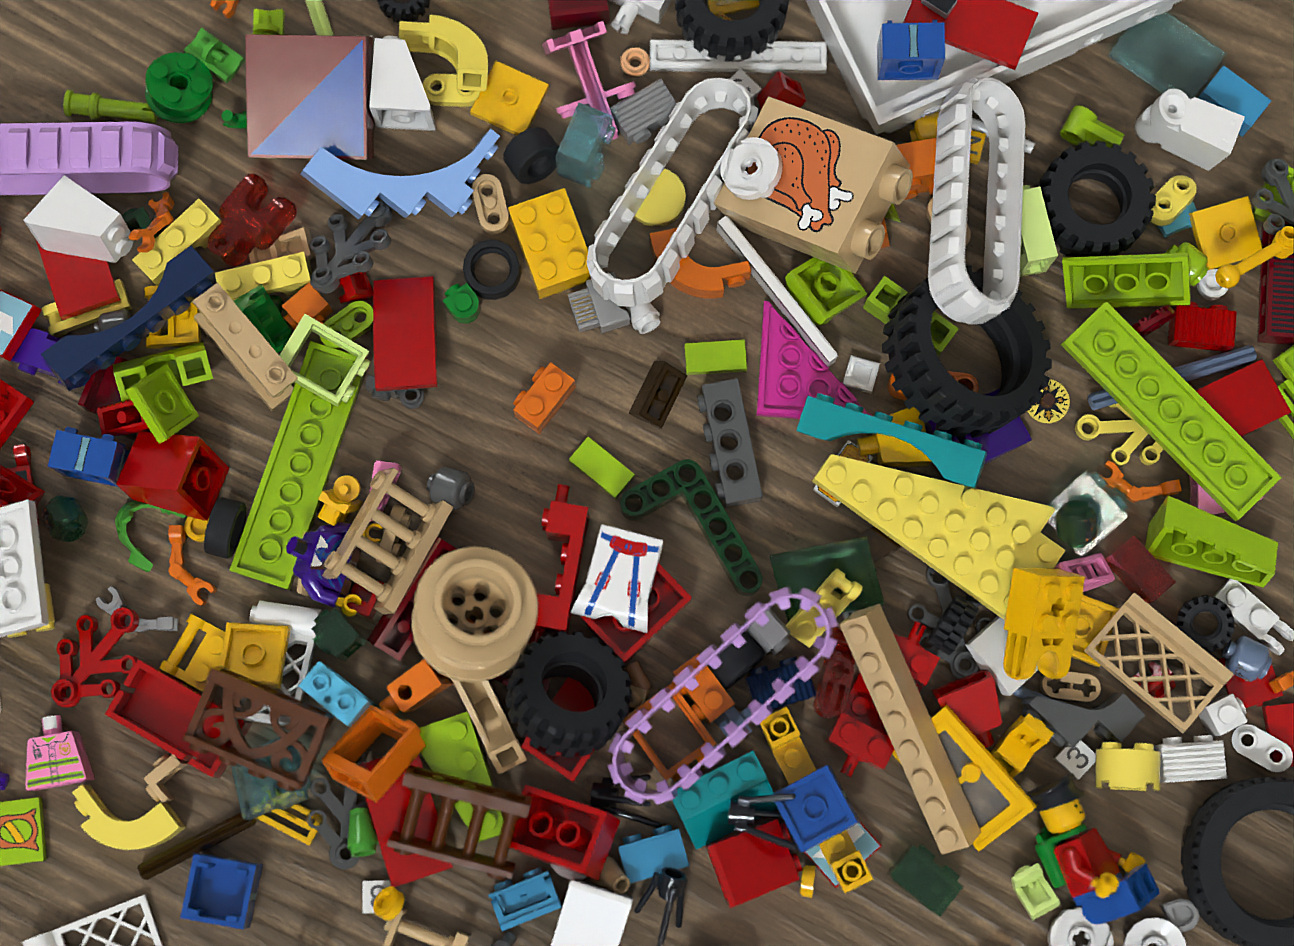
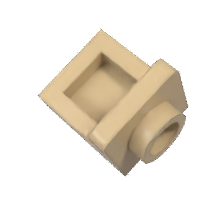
M167 753L153 764L155 769L143 779L148 784L146 791L156 802L161 800L163 803H170L174 799L163 784L187 765L186 761L179 759L173 754L170 756Z

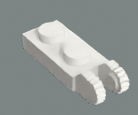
M1228 579L1214 595V597L1229 607L1238 626L1254 640L1260 641L1275 654L1281 655L1285 649L1276 639L1266 634L1271 628H1274L1285 639L1294 640L1293 629L1279 620V616L1239 581Z

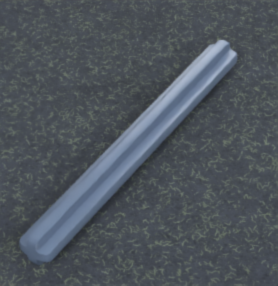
M1247 345L1173 369L1188 382L1251 363L1257 358V354L1252 345ZM1105 389L1093 392L1087 396V401L1092 410L1118 403Z

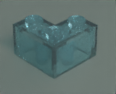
M578 103L555 156L557 174L589 188H591L594 179L599 181L605 166L602 163L604 154L601 152L605 143L610 145L616 130L613 127L612 115Z

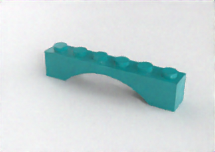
M817 393L816 398L807 396L797 432L827 442L860 433L896 437L922 451L936 465L945 479L976 489L988 454L981 450L982 444L967 439L964 440L963 444L951 441L953 436L951 434L935 430L934 434L931 435L922 432V425L906 420L902 426L892 422L893 416L876 411L874 416L862 413L864 407L846 402L845 407L833 404L835 398Z

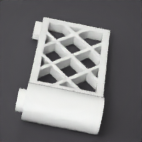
M260 600L257 606H252L250 624L289 626L288 648L294 644L307 645L305 654L295 661L286 653L289 665L284 667L283 676L294 669L299 676L298 683L288 690L281 683V691L291 696L296 692L295 698L302 701L304 690L298 685L309 673L315 643L321 630L322 610ZM243 698L241 700L242 706L244 704V701L248 698ZM265 705L257 714L248 718L237 719L271 724L270 714H264L267 710L270 713L271 707ZM236 707V711H244L242 708ZM280 716V725L290 724V717Z
M146 895L22 942L23 946H66L62 934L71 930H77L86 934L81 946H86L90 937L106 943V946H121L114 943L113 940L120 925L137 931L130 946L136 945L141 934L153 938L155 946H163ZM141 904L145 916L139 928L123 921L130 907ZM122 911L119 919L111 916L112 914ZM107 918L116 922L109 939L92 933L99 919ZM91 923L88 931L81 928V926ZM146 923L148 924L150 933L143 930Z

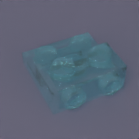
M1087 469L1047 505L1055 509L1048 522L1081 557L1087 554L1129 516V513L1126 511L1129 505L1118 493L1112 496L1104 488L1108 484L1097 471L1090 473ZM1089 510L1090 513L1096 511L1098 534L1094 540L1085 542L1086 532L1089 531L1084 528L1087 524L1085 520L1087 518L1093 519L1089 515Z
M278 737V738H276V739H274V740H272V741H270V742H267V743H265V744H263V745H261V746H265V745L271 744V743H273V742L279 740V739L282 738V737ZM290 745L287 749L292 752L294 760L291 762L289 758L283 757L281 765L287 771H296L301 766L300 760L302 758L299 751ZM271 755L259 758L271 764ZM238 763L237 766H231L243 819L252 820L274 809L284 810L309 798L307 789L311 787L309 778L304 788L300 790L295 789L292 792L277 786L278 781L268 776L265 779H261L247 772L249 768Z

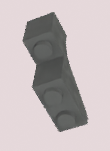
M1112 693L1106 701L1092 709H1085L1042 696H1028L1020 703L1026 709L1024 712L1025 716L1030 714L1034 718L1040 719L1054 733L1050 740L1058 747L1074 748L1093 726H1095L1094 732L1106 742H1122L1145 716L1124 693Z

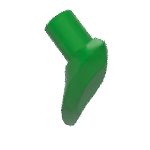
M230 110L222 112L221 117L225 121L223 126L235 129L247 128V111L235 114Z

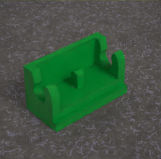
M261 284L235 299L234 303L277 353L282 351L290 339V335L293 333L263 285Z

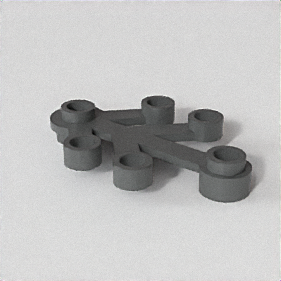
M1279 158L1269 160L1261 170V177L1267 184L1277 187L1285 206L1274 201L1272 192L1265 188L1259 189L1252 197V203L1255 207L1272 213L1263 223L1264 230L1271 235H1276L1279 230H1282L1285 227V221L1294 225V193L1286 178L1289 173L1288 164Z
M376 199L380 202L369 217L366 216L348 240L346 235L348 222L342 214H334L328 219L327 224L334 234L336 255L330 262L327 253L330 250V244L325 236L319 235L310 241V248L316 255L317 268L310 277V284L315 290L324 294L330 293L339 286L340 278L370 270L374 262L368 252L386 249L391 244V238L384 229L376 230L372 233L370 240L362 242L373 227H382L391 221L393 213L384 201ZM353 258L352 263L343 265L346 260Z
M929 567L926 571V581L935 588L942 613H944L952 601L948 588L950 581L944 576L942 581H935L932 577L935 570ZM966 594V600L968 602L972 603L976 607L982 605L980 602L974 603L971 600V596L969 594ZM920 604L911 606L907 612L908 619L911 622L923 623L931 629H934L940 618L927 612L926 608ZM918 608L922 611L923 616L921 619H915L912 616L913 609ZM988 617L979 619L975 624V635L981 631L980 623L982 621L990 623L992 619ZM923 634L919 644L921 645L923 638H929L930 634ZM964 637L951 655L945 654L933 645L929 649H925L948 662L952 674L958 679L980 671L965 645ZM962 659H966L970 664L967 671L962 670L959 666Z
M365 752L360 756L359 762L356 765L366 762ZM316 778L310 784V792L314 796L319 797L341 823L340 837L326 823V814L321 810L309 812L306 818L307 824L311 828L316 829L330 845L329 859L331 863L339 869H350L358 863L360 857H352L351 854L345 860L340 857V850L347 847L349 811L355 808H368L366 800L364 798L356 805L357 792L344 786L342 805L330 791L329 782L324 778ZM318 781L325 784V790L321 794L316 793L314 790V785ZM315 813H319L322 816V822L317 826L311 822V817Z

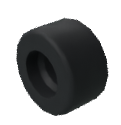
M535 127L529 128L514 137L506 146L503 157L505 164L520 183L532 184L545 179L553 173L562 159V150L545 128Z
M748 632L742 633L746 642L740 648L730 644L718 655L722 664L716 670L707 665L725 690L740 681L765 656V651Z

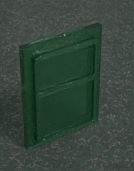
M867 536L771 554L769 557L779 590L790 587L793 594H800L802 588L805 587L815 592L829 575L838 568L845 573V578L849 581H856L863 586L860 595L854 601H851L842 612L864 609L879 603L884 605L877 569L874 565ZM838 587L834 589L840 595L843 593ZM789 598L791 607L784 609L788 622L799 611L802 599Z

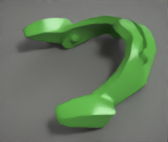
M131 501L122 506L115 518L118 538L131 552L128 562L145 572H150L153 564L143 556L144 553L140 551V548H135L130 542L126 532L127 522L132 519L135 511L142 508L160 509L162 513L174 514L181 518H185L186 515L139 501Z

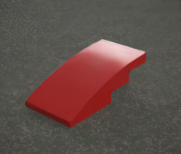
M434 277L374 280L373 340L376 391L438 387Z
M1263 359L1196 390L1241 437L1291 413Z

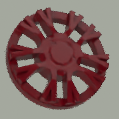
M1166 305L1154 311L1149 317H1143V319L1138 321L1139 323L1133 324L1132 327L1144 338L1169 322L1177 313L1170 305Z

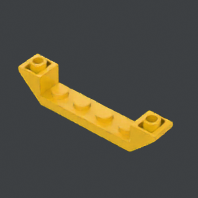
M787 707L768 715L760 723L769 747L788 785L817 771ZM847 830L819 844L844 894L873 880L860 851L856 850Z

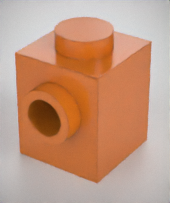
M307 283L282 305V308L287 313L283 318L293 330L296 329L304 314L323 324L326 321L325 318L333 312L328 302L310 283Z

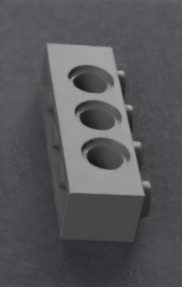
M738 378L702 385L701 394L697 395V402L700 413L705 412L707 424H703V431L706 442L711 441L714 453L709 454L712 472L718 471L720 482L715 483L717 497L720 501L724 500L725 508L759 502L762 500L763 495ZM719 408H725L730 412L731 417L726 421H720L716 419L714 412ZM725 437L733 438L737 443V447L734 450L727 451L721 447L720 441ZM733 466L738 467L742 470L743 477L739 480H731L727 476L726 470Z

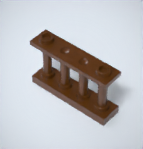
M409 765L402 785L409 787L411 796L402 832L393 831L388 839L387 846L394 848L395 852L402 855H412V853L487 872L486 874L494 879L503 880L505 877L511 879L516 863L506 860L516 821L521 817L527 818L533 797ZM428 792L440 795L442 799L432 841L414 837L423 797ZM459 800L471 803V807H473L463 849L445 845L454 805ZM490 808L502 811V815H504L494 857L475 853L485 813Z

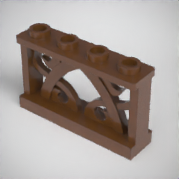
M222 666L211 668L207 684L183 740L189 742V747L197 752L207 754L210 751L219 755L218 760L227 765L237 766L238 763L249 768L247 772L257 778L265 779L268 776L278 781L277 786L285 790L294 792L295 789L300 790L304 788L335 716ZM218 686L224 687L223 708H210ZM243 698H248L251 701L252 706L250 710L236 711V707L243 708L241 704ZM265 705L271 707V725L274 731L282 738L265 746L251 748L242 734L237 718L251 717L260 712ZM211 715H223L224 721L217 722L211 726L220 729L221 734L218 738H211L204 731V721ZM281 715H288L291 719L289 725H284L287 729L291 730L289 733L279 724ZM313 725L317 727V730L307 750L298 739ZM229 739H231L235 748L228 746L225 743L228 742ZM290 745L299 751L302 758L301 766L296 771H287L281 765L283 757L289 758L291 762L294 760L292 752L287 749ZM271 755V764L259 758Z

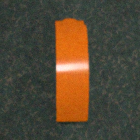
M677 228L650 233L649 242L655 262L663 253ZM687 256L680 260V269L672 282L669 283L691 296L707 299L721 298L724 294L723 285L728 284L729 288L744 285L745 281L750 279L751 269L749 261L720 267H706L696 263Z

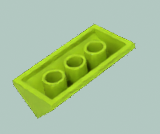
M1188 253L1062 258L1067 309L1099 308L1106 301L1112 307L1190 305L1191 303L1190 256Z

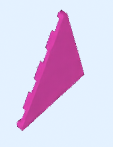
M764 301L756 416L800 419L807 396L816 398L817 393L835 398L833 404L845 407L846 402L861 406L854 395L832 374L818 355L805 344L792 326L772 307V304L769 301ZM863 409V412H862V413L867 414V415H871V414H868V412H867L865 409Z

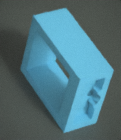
M320 661L317 662L298 685L349 727L358 720L370 705L377 706V704L334 669Z

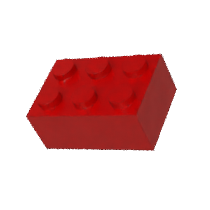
M658 563L648 600L647 633L623 627L619 620L613 616H603L597 619L582 616L581 619L604 645L611 647L614 650L613 654L617 658L620 657L623 663L626 664L691 602L692 597Z
M525 784L521 794L533 797L527 818L521 817L516 821L510 849L599 881L621 820L608 812Z

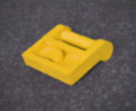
M158 286L144 288L145 298L148 301L156 292ZM193 301L185 312L179 315L175 314L168 319V335H161V329L155 333L150 332L149 337H146V348L160 349L200 343L201 327L194 320V316L200 311L193 304Z
M190 613L186 620L188 622L187 627L167 661L163 660L159 668L203 692L211 668L219 666L225 632ZM201 629L206 632V635L186 670H183L178 665L198 630Z

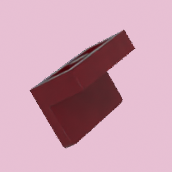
M548 0L552 30L593 26L601 21L604 24H610L607 0Z
M116 357V360L114 361L113 364H117V363H121V362H125V361H129V360H126V359H123V358H120V357ZM113 364L106 369H99L90 376V380L85 384L78 405L86 411L97 414L98 407L121 402L113 373Z

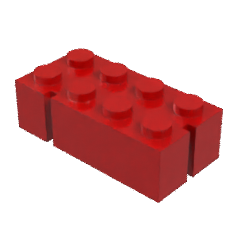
M138 659L123 683L127 687L134 688V693L119 689L105 715L179 759L189 761L188 764L208 776L220 778L228 765L218 760L219 755L210 751L207 754L197 752L189 747V742L183 740L202 694L148 662ZM212 701L210 708H223V706ZM211 715L204 721L203 727L207 736L211 738H218L220 736V729L211 726L217 722L224 721L223 715ZM237 719L242 734L245 737L252 723L247 720ZM229 739V741L225 743L226 745L235 748L231 739Z

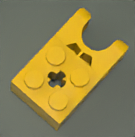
M1056 568L1013 569L1004 629L1008 630L1003 660L1004 671L1010 678L1014 680L1028 679L1033 676L1036 667L1044 676L1050 679H1061L1067 675L1078 625L1085 581L1084 576Z

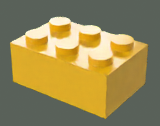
M565 188L508 207L513 228L539 299L585 284L586 280L591 279L586 263L588 249Z

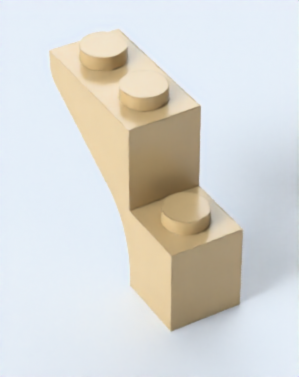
M452 679L498 774L527 761L523 749L520 747L519 740L503 711L490 681L462 682Z

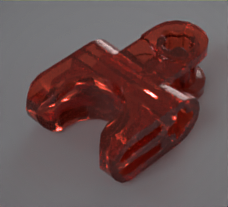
M248 174L225 199L219 209V216L223 221L220 225L218 224L208 239L210 251L217 256H221L222 260L230 266H237L243 263L255 247L259 250H266L271 247L297 215L295 204L284 197L273 199L265 208L259 210L261 202L268 193L267 184L260 175ZM220 238H222L225 241L224 244L221 241H219ZM235 249L238 254H235L232 250Z
M838 626L832 628V637L840 641L837 642L829 659L824 658L816 688L817 696L814 697L813 701L815 713L824 719L833 718L843 713L846 709L854 675L855 659L848 643H845L847 641L842 630L837 629ZM835 666H839L838 671L843 673L839 678H835V672L831 671Z

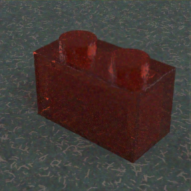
M1135 535L1126 539L1105 557L1108 566L1132 593H1136L1148 604L1153 603L1176 583Z

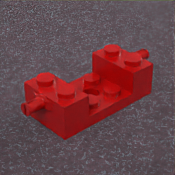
M557 484L555 501H551L550 509L544 508L541 526H543L542 530L546 531L548 540L565 542L563 543L560 557L561 565H565L563 574L558 573L554 592L559 597L536 593L538 615L535 627L530 635L529 644L537 642L538 638L543 636L545 632L555 634L557 631H566L567 635L569 632L571 610L574 604L589 521V509L585 506L567 503L570 489L568 485Z
M915 621L908 637L894 634V637L920 693L922 688L927 685L940 657L928 652L919 644L927 627L925 625L920 626L921 623ZM860 672L825 739V742L844 751L848 755L839 772L845 774L851 764L846 774L850 778H852L859 761L865 762L878 770H884L894 751L893 744L877 708L872 703V697Z

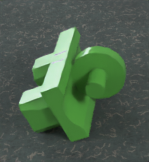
M203 28L198 31L195 39L183 50L184 53L192 54L200 59L210 72L226 83L233 79L245 62L244 57Z

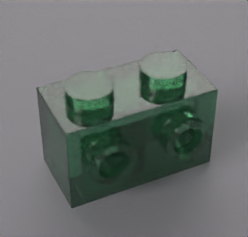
M336 608L332 611L329 609L323 611L314 620L316 625L311 628L317 635L313 638L316 645L324 653H327L329 656L333 654L343 662L368 642L350 620Z
M920 844L918 848L914 845H909L886 875L934 915L940 917L964 887L957 882L960 876L947 865L941 868L932 860L936 856Z

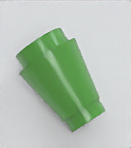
M368 808L350 810L347 849L351 850L352 857H364L375 854L377 852L376 846L379 842Z

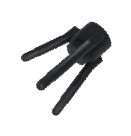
M644 774L634 775L631 778L634 781H637L638 778L646 781L650 780L651 776ZM603 777L602 783L593 782L590 797L591 807L600 808L602 811L655 828L662 827L660 822L616 808L617 803L650 807V801L645 800L640 804L628 797L619 796V788H615L613 785H620V783L614 784L612 778Z
M794 793L754 797L739 796V800L731 799L728 824L736 825L735 831L746 832L793 851L798 849L796 844L747 825L754 824L755 817L783 819L780 812L756 810V805L751 804L793 800L796 798Z
M670 867L663 868L661 874L656 872L653 874L650 885L634 909L636 914L640 913L656 887L659 891L658 896L667 900L657 946L664 945L673 903L676 898V927L680 928L682 926L684 894L688 880L682 871Z

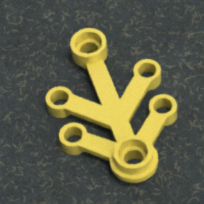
M1117 403L1109 407H1117L1131 420L1100 421L1098 417L1088 414L1076 422L1075 432L1079 438L1087 441L1094 439L1099 434L1133 432L1121 447L1114 449L1110 453V461L1121 467L1128 463L1130 454L1148 433ZM1083 424L1091 426L1092 431L1090 434L1083 432ZM1155 441L1152 446H1147L1141 450L1139 455L1141 462L1145 465L1156 463L1164 449ZM1147 450L1154 453V460L1146 458L1145 452ZM1116 452H1121L1124 455L1123 462L1116 460Z

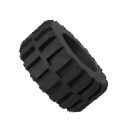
M675 0L676 20L678 27H683L682 35L687 41L693 39V48L697 51L702 52L705 49L708 51V57L717 59V55L725 56V61H734V56H741V60L751 58L753 51L759 55L766 50L767 43L773 44L778 38V33L782 30L785 23L789 0H759V8L753 15L737 21L724 20L717 17L706 7L704 0Z
M1096 141L1091 147L1089 142H1082L1075 149L1069 147L1064 150L1060 157H1056L1041 178L1038 187H1041L1054 241L1061 247L1060 253L1067 256L1071 252L1075 254V257L1116 256L1130 248L1146 230V226L1154 214L1151 209L1156 204V195L1150 194L1155 186L1153 179H1147L1145 176L1148 169L1144 163L1138 165L1134 161L1137 156L1131 151L1127 155L1121 152L1122 146L1113 144L1111 148L1106 147L1105 141ZM1084 179L1102 182L1117 197L1120 209L1118 218L1113 223L1105 225L1092 224L1083 220L1075 213L1068 197L1070 186L1074 182Z
M557 631L553 637L550 634L543 635L538 638L537 642H531L525 648L510 676L506 688L508 692L505 698L506 706L511 708L508 713L513 724L518 723L517 732L523 738L527 735L531 739L529 744L535 748L542 746L547 749V754L553 756L560 752L563 753L565 758H573L576 752L579 753V756H586L591 754L593 749L600 750L607 744L609 739L613 738L629 710L632 690L629 687L631 684L630 675L628 672H623L625 664L620 657L615 658L613 656L614 650L608 645L602 646L598 643L599 639L593 636L590 639L583 637L581 632L573 631L572 635H567L566 631ZM554 676H564L580 682L591 694L595 708L585 712H571L557 706L547 696L542 681Z

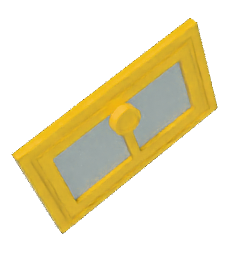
M946 705L931 717V720L981 830V833L972 843L979 852L1034 810L1037 805ZM894 749L892 755H893V756L897 759V761L901 764V762H900V760H899V758H898V756H897V753H896V751H895V749Z

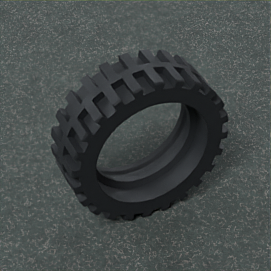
M965 265L971 282L980 293H983L984 268L981 267L976 272H972V266ZM928 277L898 301V304L891 309L888 317L892 320L885 324L883 334L888 336V340L882 343V353L889 356V361L884 364L886 372L893 373L896 380L892 383L893 388L896 392L899 390L903 392L907 398L903 403L908 409L915 407L920 412L918 418L924 423L931 420L936 423L935 429L942 432L953 429V435L956 437H964L971 433L972 438L981 437L987 432L991 434L1021 416L1041 399L1043 393L1040 390L1047 387L1050 377L1044 374L1052 368V359L1046 358V352L1051 349L1050 341L1043 338L1042 331L1046 328L1042 320L1037 322L1032 313L1036 309L1032 303L1026 305L1020 298L1023 293L1019 289H1017V293L1008 309L985 323L978 324L992 340L1001 362V387L999 393L995 396L982 395L964 387L948 373L939 360L931 336L932 314L939 307L935 304L930 293Z

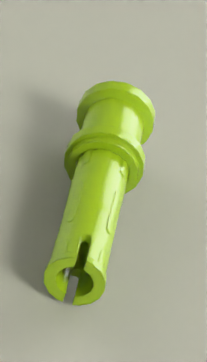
M69 89L65 92L63 110L64 115L68 117L77 114L89 116L93 120L106 116L152 123L157 122L156 114L152 112L147 103L106 99L94 92L91 95L77 94Z

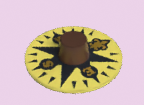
M1050 379L1048 386L1040 390L1043 393L1041 399L1027 411L1033 419L1041 423L1057 422L1065 416L1069 409L1070 399L1067 390L1059 382Z

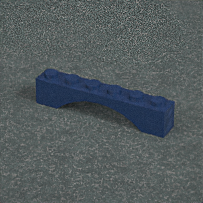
M192 246L188 247L167 262L163 278L156 292L135 315L115 327L98 333L66 335L41 353L45 364L68 391H71L73 388L82 387L90 380L91 375L99 369L103 370L111 366L116 357L125 350L130 351L134 349L147 334L159 331L165 325L166 320L175 314L179 315L185 312L193 300L217 283L215 273Z

